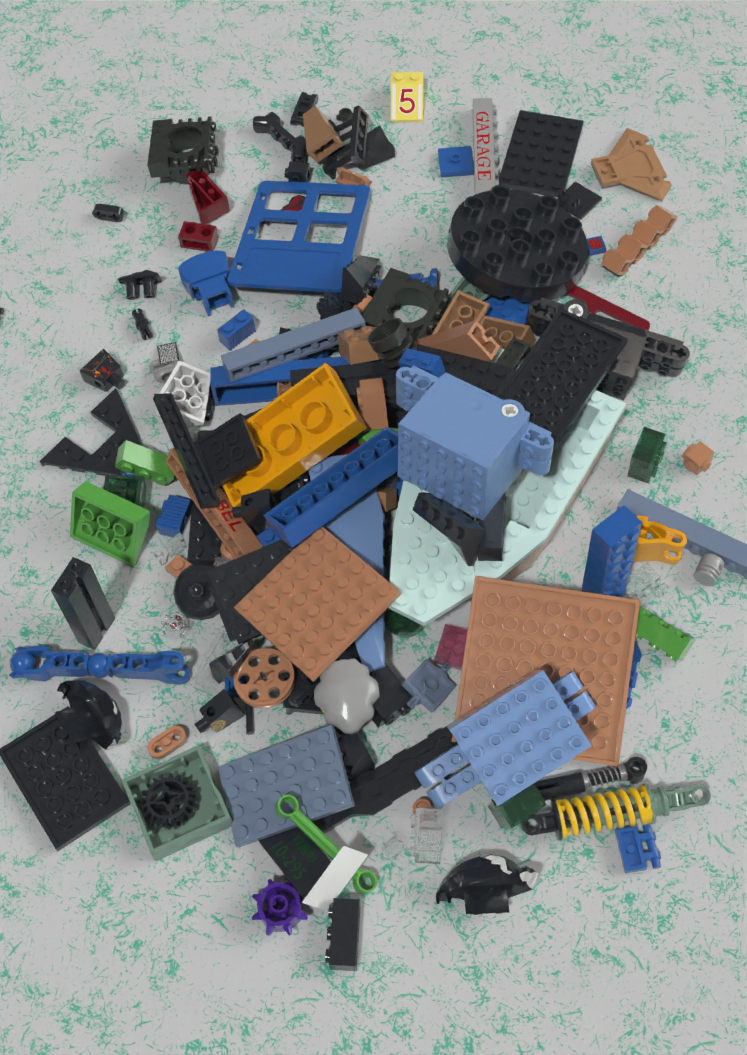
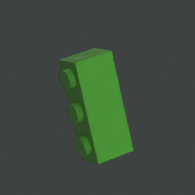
M127 440L119 447L115 463L116 468L126 473L138 475L142 479L151 480L158 485L167 486L174 479L173 472L165 462L167 459L166 455Z

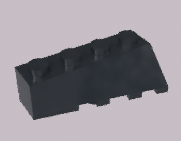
M359 255L354 261H351V264L343 267L342 301L359 304L364 298H367L369 290L371 291L373 288V283H376L377 277L381 275L382 266L380 265L379 258Z
M419 492L413 511L448 538L468 566H472L485 529L449 502L438 499L431 493Z

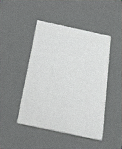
M343 846L302 903L327 911L329 905L333 903V898L338 897L368 854Z

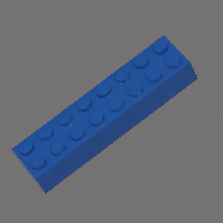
M385 427L264 514L272 533L289 546L294 547L307 536L316 532L322 525L331 521L337 514L346 510L352 503L362 498L367 492L377 487L382 481L392 476L398 470V433Z
M625 505L592 529L582 592L622 598L625 596L642 521Z

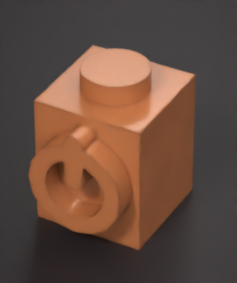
M701 441L696 445L692 443L681 456L684 458L683 465L688 471L698 475L710 467L715 452Z

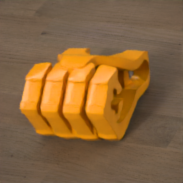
M636 516L642 521L633 562L660 561L672 565L678 564L682 559V549L687 544L686 535L661 523L648 521L646 516ZM647 532L651 533L654 539H646ZM678 538L681 540V543H675L671 540ZM668 551L677 554V557L669 556Z

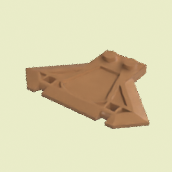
M626 128L608 156L591 159L590 164L602 188L622 184L663 201L672 185L670 181H664L667 175L652 145H646V142H649L648 137L629 128Z

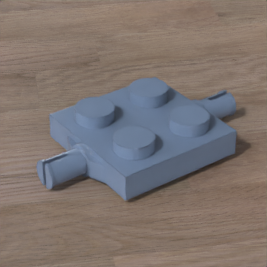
M425 659L402 683L401 686L413 696L407 702L408 706L414 702L409 708L413 709L418 703H421L432 713L456 687L446 675V672L451 668L450 664L446 667L448 663L444 662L438 668Z

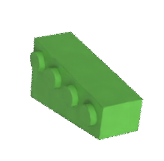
M639 606L635 637L640 640L645 638L649 641L648 645L658 651L662 649L666 652V656L674 661L683 660L695 639L642 606Z

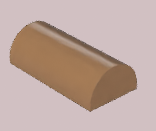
M458 290L432 335L475 320L480 324L490 304Z

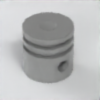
M703 554L693 575L694 579L705 586H714L724 567V561L714 554Z

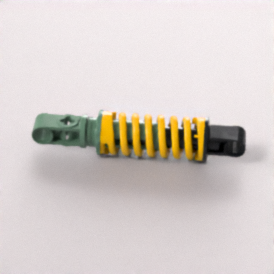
M644 783L638 789L629 787L626 792L623 789L616 790L615 794L612 791H606L604 796L601 793H595L593 799L590 795H584L582 800L577 796L573 797L570 802L567 799L550 800V810L525 814L521 817L519 824L520 828L528 835L533 836L555 832L558 841L567 838L568 834H571V827L575 837L579 836L578 826L582 825L584 833L590 834V824L593 823L596 832L602 831V825H606L607 830H612L613 823H617L620 829L624 828V821H628L632 827L636 825V819H640L643 825L655 824L656 816L663 815L665 817L669 816L670 811H681L708 804L711 799V793L706 787L698 784L671 787L666 790L663 786H658L657 789L652 790L647 783ZM701 789L703 796L700 800L696 801L694 794L697 790ZM529 819H534L536 822L532 830L525 828V823Z

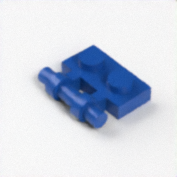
M651 825L642 826L644 832L642 834L638 833L637 826L615 829L625 874L646 870V861H651L653 869L661 868L659 860L661 855L660 851H657L655 844L656 836L655 832H652ZM641 842L647 844L649 852L643 853Z

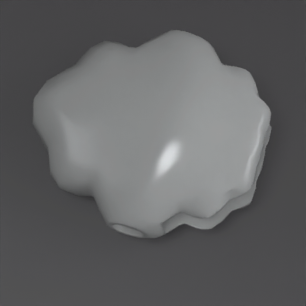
M355 658L334 661L320 675L321 681L314 689L315 704L324 710V719L329 725L336 726L346 734H354L374 716L373 704L380 697L378 682L369 676L368 667L359 663Z

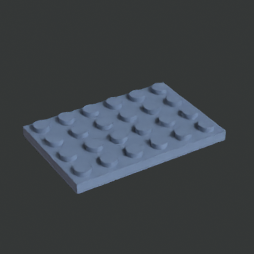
M332 725L218 766L227 810L233 822L231 823L234 842L238 848L298 827L290 819H282L275 812V803L284 795L294 796L299 803V810L311 822L355 806L335 728ZM282 802L280 804V808L284 813L289 814L293 812L291 802Z

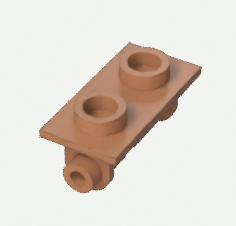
M339 167L337 170L339 176L335 180L336 183L370 186L372 183L367 176L357 173L353 174L352 171L345 169V167Z

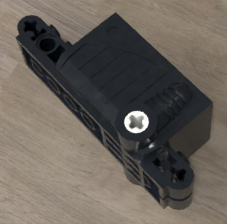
M541 297V300H534L528 306L524 325L530 326L532 332L539 337L559 309L562 308L628 338L627 344L596 388L599 392L623 401L633 381L637 366L643 370L655 371L663 376L675 377L681 374L690 356L689 349L683 345L684 341L591 313L588 306L578 299L569 300L562 304Z

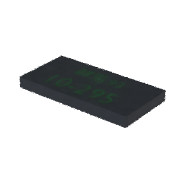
M299 827L259 840L260 845L303 899H305L331 863L325 853Z

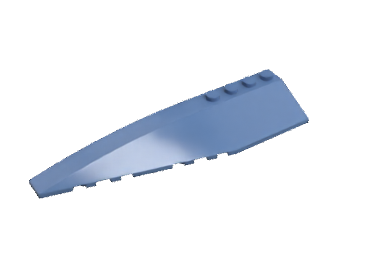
M346 455L326 457L308 470L311 481ZM375 487L322 526L385 578V566L383 565V556H385V549L383 548V539H385L383 523H385V516L377 487ZM383 613L355 640L361 663L368 667L369 673L385 667V642L383 641L385 624L383 623Z

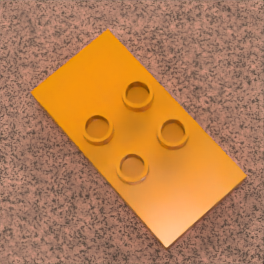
M324 363L246 420L262 461L223 485L232 507L241 506V497L245 494L268 488L272 494H275L367 428L338 374L327 363Z

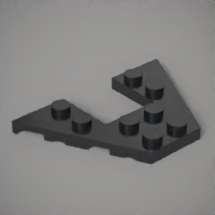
M115 388L91 411V415L115 432L92 455L67 437H64L39 461L42 466L50 465L60 469H71L72 471L83 473L88 471L94 472L97 475H109L120 478L123 471L115 467L119 447L126 440L140 446L142 445L117 389Z

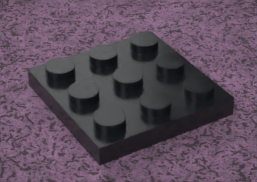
M241 413L194 442L215 490L262 461L245 417Z

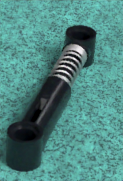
M632 757L622 765H617L616 768L612 766L611 769H601L599 772L595 770L594 773L590 771L589 774H583L579 771L538 780L521 791L528 794L527 798H521L516 794L512 797V801L519 808H527L534 803L584 793L589 787H597L600 784L603 786L604 783H607V785L609 782L614 784V781H627L633 784L640 783L645 777L647 763L640 757ZM637 767L641 772L634 773L630 768Z

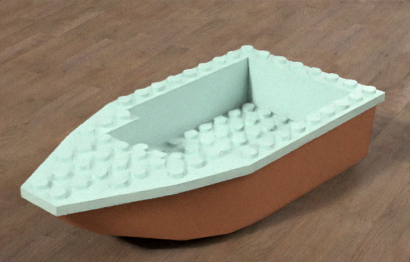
M499 348L493 359L488 362L495 363L504 349ZM523 358L522 361L519 363V365L517 366V368L514 370L515 372H516V370L519 368V366L521 365V363L523 362L524 358ZM595 390L552 453L550 471L545 475H538L522 469L521 473L507 489L503 561H478L476 553L472 566H468L448 538L413 511L418 493L429 492L419 489L408 481H403L393 524L390 583L400 591L401 595L388 608L422 626H426L456 606L472 600L475 576L511 581L529 569L551 540L610 441L614 426L625 410L626 403ZM458 508V510L468 516V512ZM471 515L468 516L476 522V517H473Z

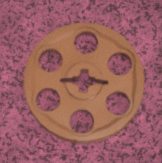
M272 648L256 649L249 653L235 672L233 678L234 686L238 695L246 704L261 709L271 708L282 703L291 694L295 685V671L291 661L280 651ZM272 657L280 658L277 665L269 664V660ZM253 658L260 660L259 665L256 667L249 665L250 660ZM283 672L290 673V677L286 681L279 679L280 674ZM243 675L250 677L249 682L246 684L239 683V679ZM265 675L268 680H262L261 676ZM277 689L280 691V695L277 698L269 697L272 690ZM253 691L260 692V696L256 700L249 699V695Z

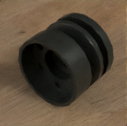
M393 318L381 323L368 336V343L378 353V358L382 360V364L386 368L399 366L398 362L407 348L417 350L416 342L408 334L406 326L399 318Z

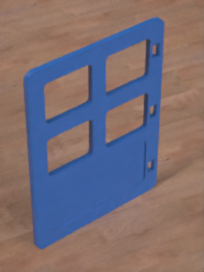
M287 181L261 182L227 278L228 284L233 287L341 292L343 267L351 264L371 193L370 187L367 185ZM271 192L306 193L305 201L300 211L270 210L265 208ZM321 194L356 196L351 213L315 212V208ZM262 221L297 223L291 241L255 238ZM313 223L347 225L344 241L341 244L305 241L310 225ZM249 230H254L253 234H248ZM237 265L242 266L241 270L236 269Z

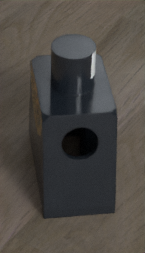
M223 689L199 709L203 718L194 724L200 733H203L210 727L217 733L244 717L245 714L235 699Z

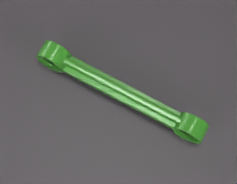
M282 796L275 803L276 814L282 819L293 821L333 860L340 849L299 810V803L294 796ZM282 802H291L293 812L289 814L284 813L280 808V804ZM358 868L352 876L353 887L359 894H368L377 886V877L372 871H362ZM369 877L371 887L366 890L363 889L359 884V878Z

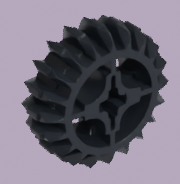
M169 773L168 778H165L164 774H161V780L158 781L156 778H153L154 784L147 783L146 785L149 790L142 791L145 797L140 799L141 804H143L141 811L145 812L143 816L146 820L149 819L150 825L156 824L157 829H161L164 825L165 830L168 831L170 825L177 829V823L180 822L184 826L185 818L191 820L192 817L189 813H195L196 809L193 806L197 805L198 801L195 799L197 793L193 791L194 786L193 784H188L187 778L182 779L179 774L174 778L172 773ZM169 788L180 789L181 791H183V793H173L169 790ZM162 791V794L160 795V797H158V798L155 799V797L158 795V793H160V792ZM183 804L181 809L176 812L177 807ZM155 810H159V811L165 810V811L168 812L169 815H168V816L159 815V814H157V813L154 812V811H155Z

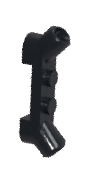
M274 112L253 118V130L255 132H268L274 140H277L285 149L292 152L291 161L305 163L306 155L308 154L306 140L302 135L295 138L281 126L280 117Z

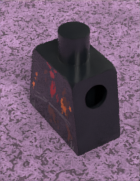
M102 349L79 370L84 382L104 392L109 391L113 386L121 389L125 384V381L122 379L123 372L121 366L105 349Z

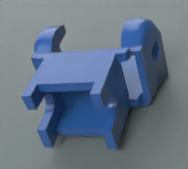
M224 251L204 252L187 259L179 266L178 270L183 287L192 299L201 300L208 317L211 316L210 310L229 304L231 308H234L232 293L227 280L230 270Z

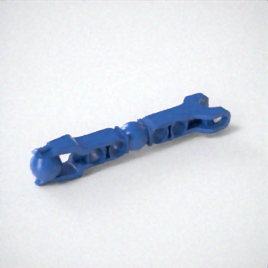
M28 646L27 648H14L16 652L9 660L12 670L9 674L10 677L13 679L26 678L27 680L47 681L50 677L55 676L91 677L92 675L96 678H103L109 675L110 677L116 676L117 678L148 679L158 680L167 684H185L191 677V672L188 666L184 664L185 661L182 654L176 651H161L157 654L106 655L104 653H95L91 656L89 653L84 655L80 652L50 651L46 646ZM34 657L46 658L40 669H33L35 666ZM179 659L178 663L173 662L171 660ZM123 664L120 668H116L117 665ZM142 664L141 668L135 669L138 665ZM176 672H185L184 676L177 677L175 675Z

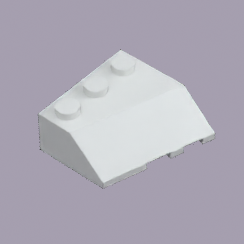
M178 361L160 394L172 393L187 427L204 425L211 383L210 373ZM154 403L156 415L160 416L157 407Z

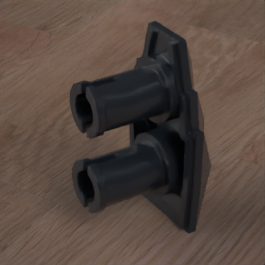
M150 270L135 272L118 278L120 284L126 285V298L128 300L137 299V284L143 285L144 298H154V283L162 282L159 273Z

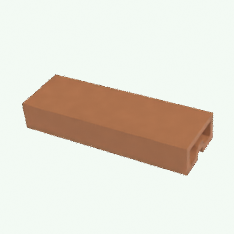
M477 320L415 340L416 344L484 361H491L500 348V345L491 336L486 337L484 335L486 330Z

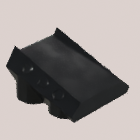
M248 640L234 647L209 663L212 677L216 682L220 684L223 679L227 677L229 679L232 678L254 648V640Z

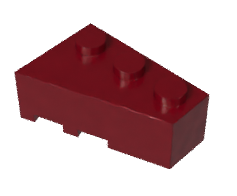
M202 168L201 172H197L195 169L191 173L186 174L189 190L201 224H208L230 211L227 196Z

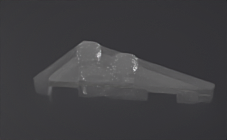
M224 625L219 629L189 683L191 687L212 696L225 689V679L220 684L216 682L212 677L209 666L211 661L226 653L227 632Z

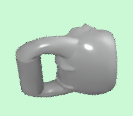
M157 359L150 363L149 369L157 382L166 383L176 364L171 362L166 365H160V361Z

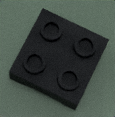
M381 126L375 127L367 133L365 164L363 165L365 168L395 157V147L389 142Z

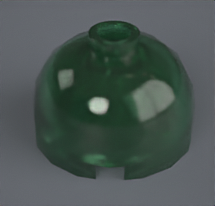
M389 609L386 615V626L390 632L398 637H413L423 628L419 623Z

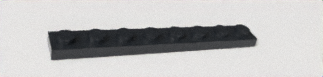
M172 393L154 394L153 401L200 508L219 507L220 499Z

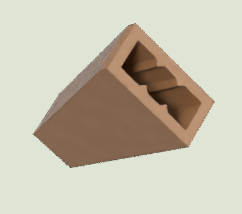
M316 106L303 114L307 154L318 163L343 146V142L326 115Z

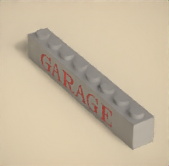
M492 98L473 99L475 194L489 191L493 186L499 185V180L495 179V177H498V167H495V164H498V154H494V152H497V142H494V139H497V129H493V127H496V117H493V115H496V105H493Z

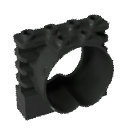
M211 116L207 118V121H203L202 117H198V122H193L192 118H188V122H183L182 119H179L176 124L173 123L172 119L153 120L147 164L151 178L168 177L178 183H188L186 174L191 173L195 169L197 172H201L202 168L207 175L215 173V167H218L216 156L219 155V149L217 145L215 146L214 132L217 130L216 122L212 121ZM192 148H194L193 150L188 151V152L178 153V152L183 151V150H186V149H192Z
M390 267L362 317L366 326L377 327L379 324L393 319L390 313L397 307L412 305L423 308L427 313L421 319L414 322H403L408 334L415 341L430 336L441 320L444 306H448L450 302L449 289L440 290L439 286H429V282L426 281L423 284L418 278L412 280L410 279V274Z

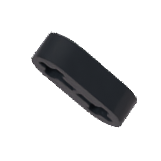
M96 204L92 214L99 220L121 222L125 211L119 206Z

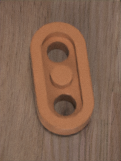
M180 726L168 728L148 743L147 749L150 756L154 759L165 758L184 745L187 739L186 733ZM175 736H180L178 740H173ZM157 748H162V751L156 752Z

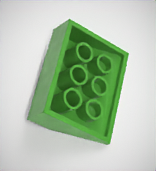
M85 481L72 492L70 537L134 567L149 527L150 511Z

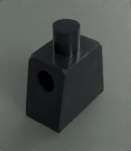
M268 488L242 495L241 506L233 507L232 514L234 518L244 517L249 526L268 525L264 514L277 506L278 503Z

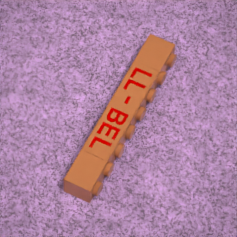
M170 449L165 461L233 558H239L262 548V544L242 517H233V507L220 487L216 489L221 502L219 507L200 508L175 449Z

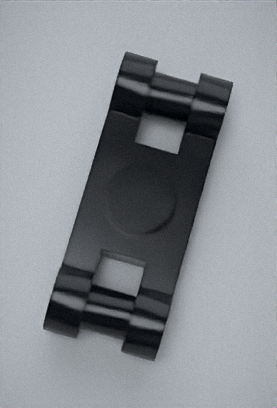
M307 92L301 93L291 116V125L296 126L299 124L304 127L303 118L298 117H303L305 112L317 104L318 94L308 95Z

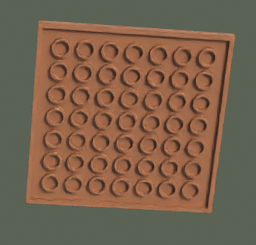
M475 576L454 721L533 670H544L551 683L574 671L583 688L563 702L565 703L581 692L587 691L596 708L576 721L592 746L572 758V760L612 766L619 765L640 600ZM452 735L451 741L456 742L455 738Z

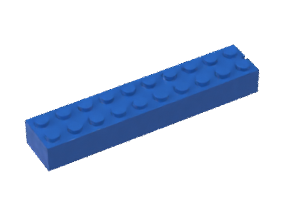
M343 357L293 360L231 383L223 366L210 367L211 389L216 406L272 402L274 398H277V382L291 381L290 370L318 368L324 363H327L329 366L349 365V363ZM375 360V361H369V362H363V363L380 362V361H382V360Z

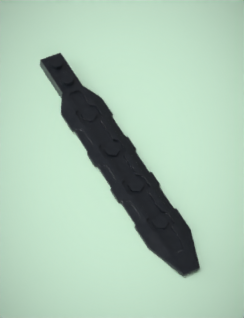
M448 727L439 728L411 748L400 751L393 755V758L351 780L349 785L355 806L312 821V823L325 834L352 817L375 815L390 806L391 802L422 787L414 772L457 744V742L451 741L452 734Z

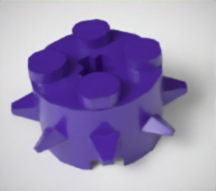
M269 879L268 886L262 890L261 894L252 895V898L257 902L258 912L251 918L252 920L263 921L266 926V935L268 936L273 932L285 931L288 935H292V928L301 920L308 919L302 908V901L304 899L298 894L289 880L283 884V882L274 883L272 879ZM282 904L283 909L278 910L277 905Z

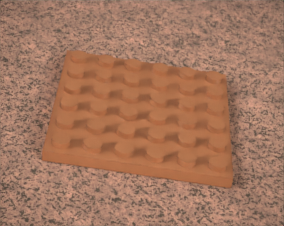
M321 526L293 549L234 608L314 682L401 593Z

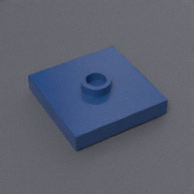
M471 146L438 148L441 177L474 175Z

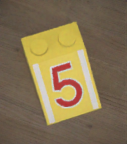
M391 72V122H423L424 72Z

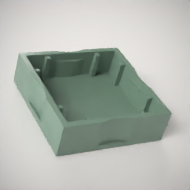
M199 745L171 757L160 765L149 767L121 780L140 822V828L150 853L155 861L231 827V823H233ZM169 773H172L174 778L179 774L182 779H188V784H193L194 786L193 791L197 793L195 799L198 801V804L193 806L196 811L195 813H189L192 817L191 820L184 819V826L179 822L177 823V829H174L172 825H170L168 831L165 830L164 825L161 829H157L156 824L150 825L149 819L146 820L143 816L145 812L141 811L143 804H141L140 799L145 797L142 791L149 790L146 785L147 783L153 785V778H156L158 781L161 780V774H164L165 778H168ZM169 788V790L173 793H183V791H181L180 789ZM161 791L160 793H158V795L155 797V799L158 798V797H160V795L162 794V791ZM183 804L177 807L176 812L181 809ZM155 810V811H154V812H156V813L159 814V815H163V816H168V815H169L168 812L165 811V810H163V811Z

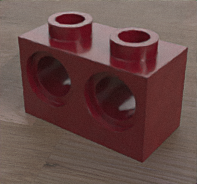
M187 221L183 222L178 235L181 248L205 252L214 251L219 238L216 226Z

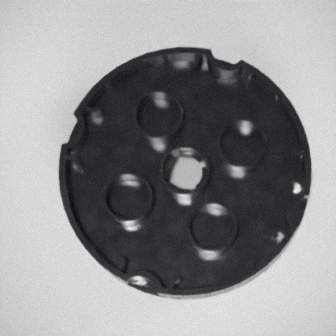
M502 185L493 186L489 191L467 197L454 212L448 232L450 233L447 242L449 257L465 279L493 296L499 298L512 296L518 299L519 302L531 303L534 300H541V297L552 300L566 294L580 279L588 257V242L582 229L581 221L560 207L559 201L555 197L550 195L538 196L525 191L510 190Z

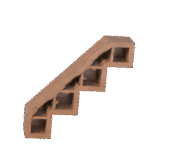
M655 205L649 211L647 220L640 219L634 225L632 235L625 234L618 241L617 249H609L605 252L601 264L617 275H625L631 263L635 265L644 256L643 253L646 249L651 250L659 242L661 234L666 235L670 231L678 216L662 206Z

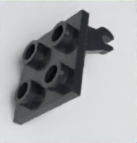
M575 181L565 191L562 190V194L559 193L557 200L560 207L582 220L602 200V197Z

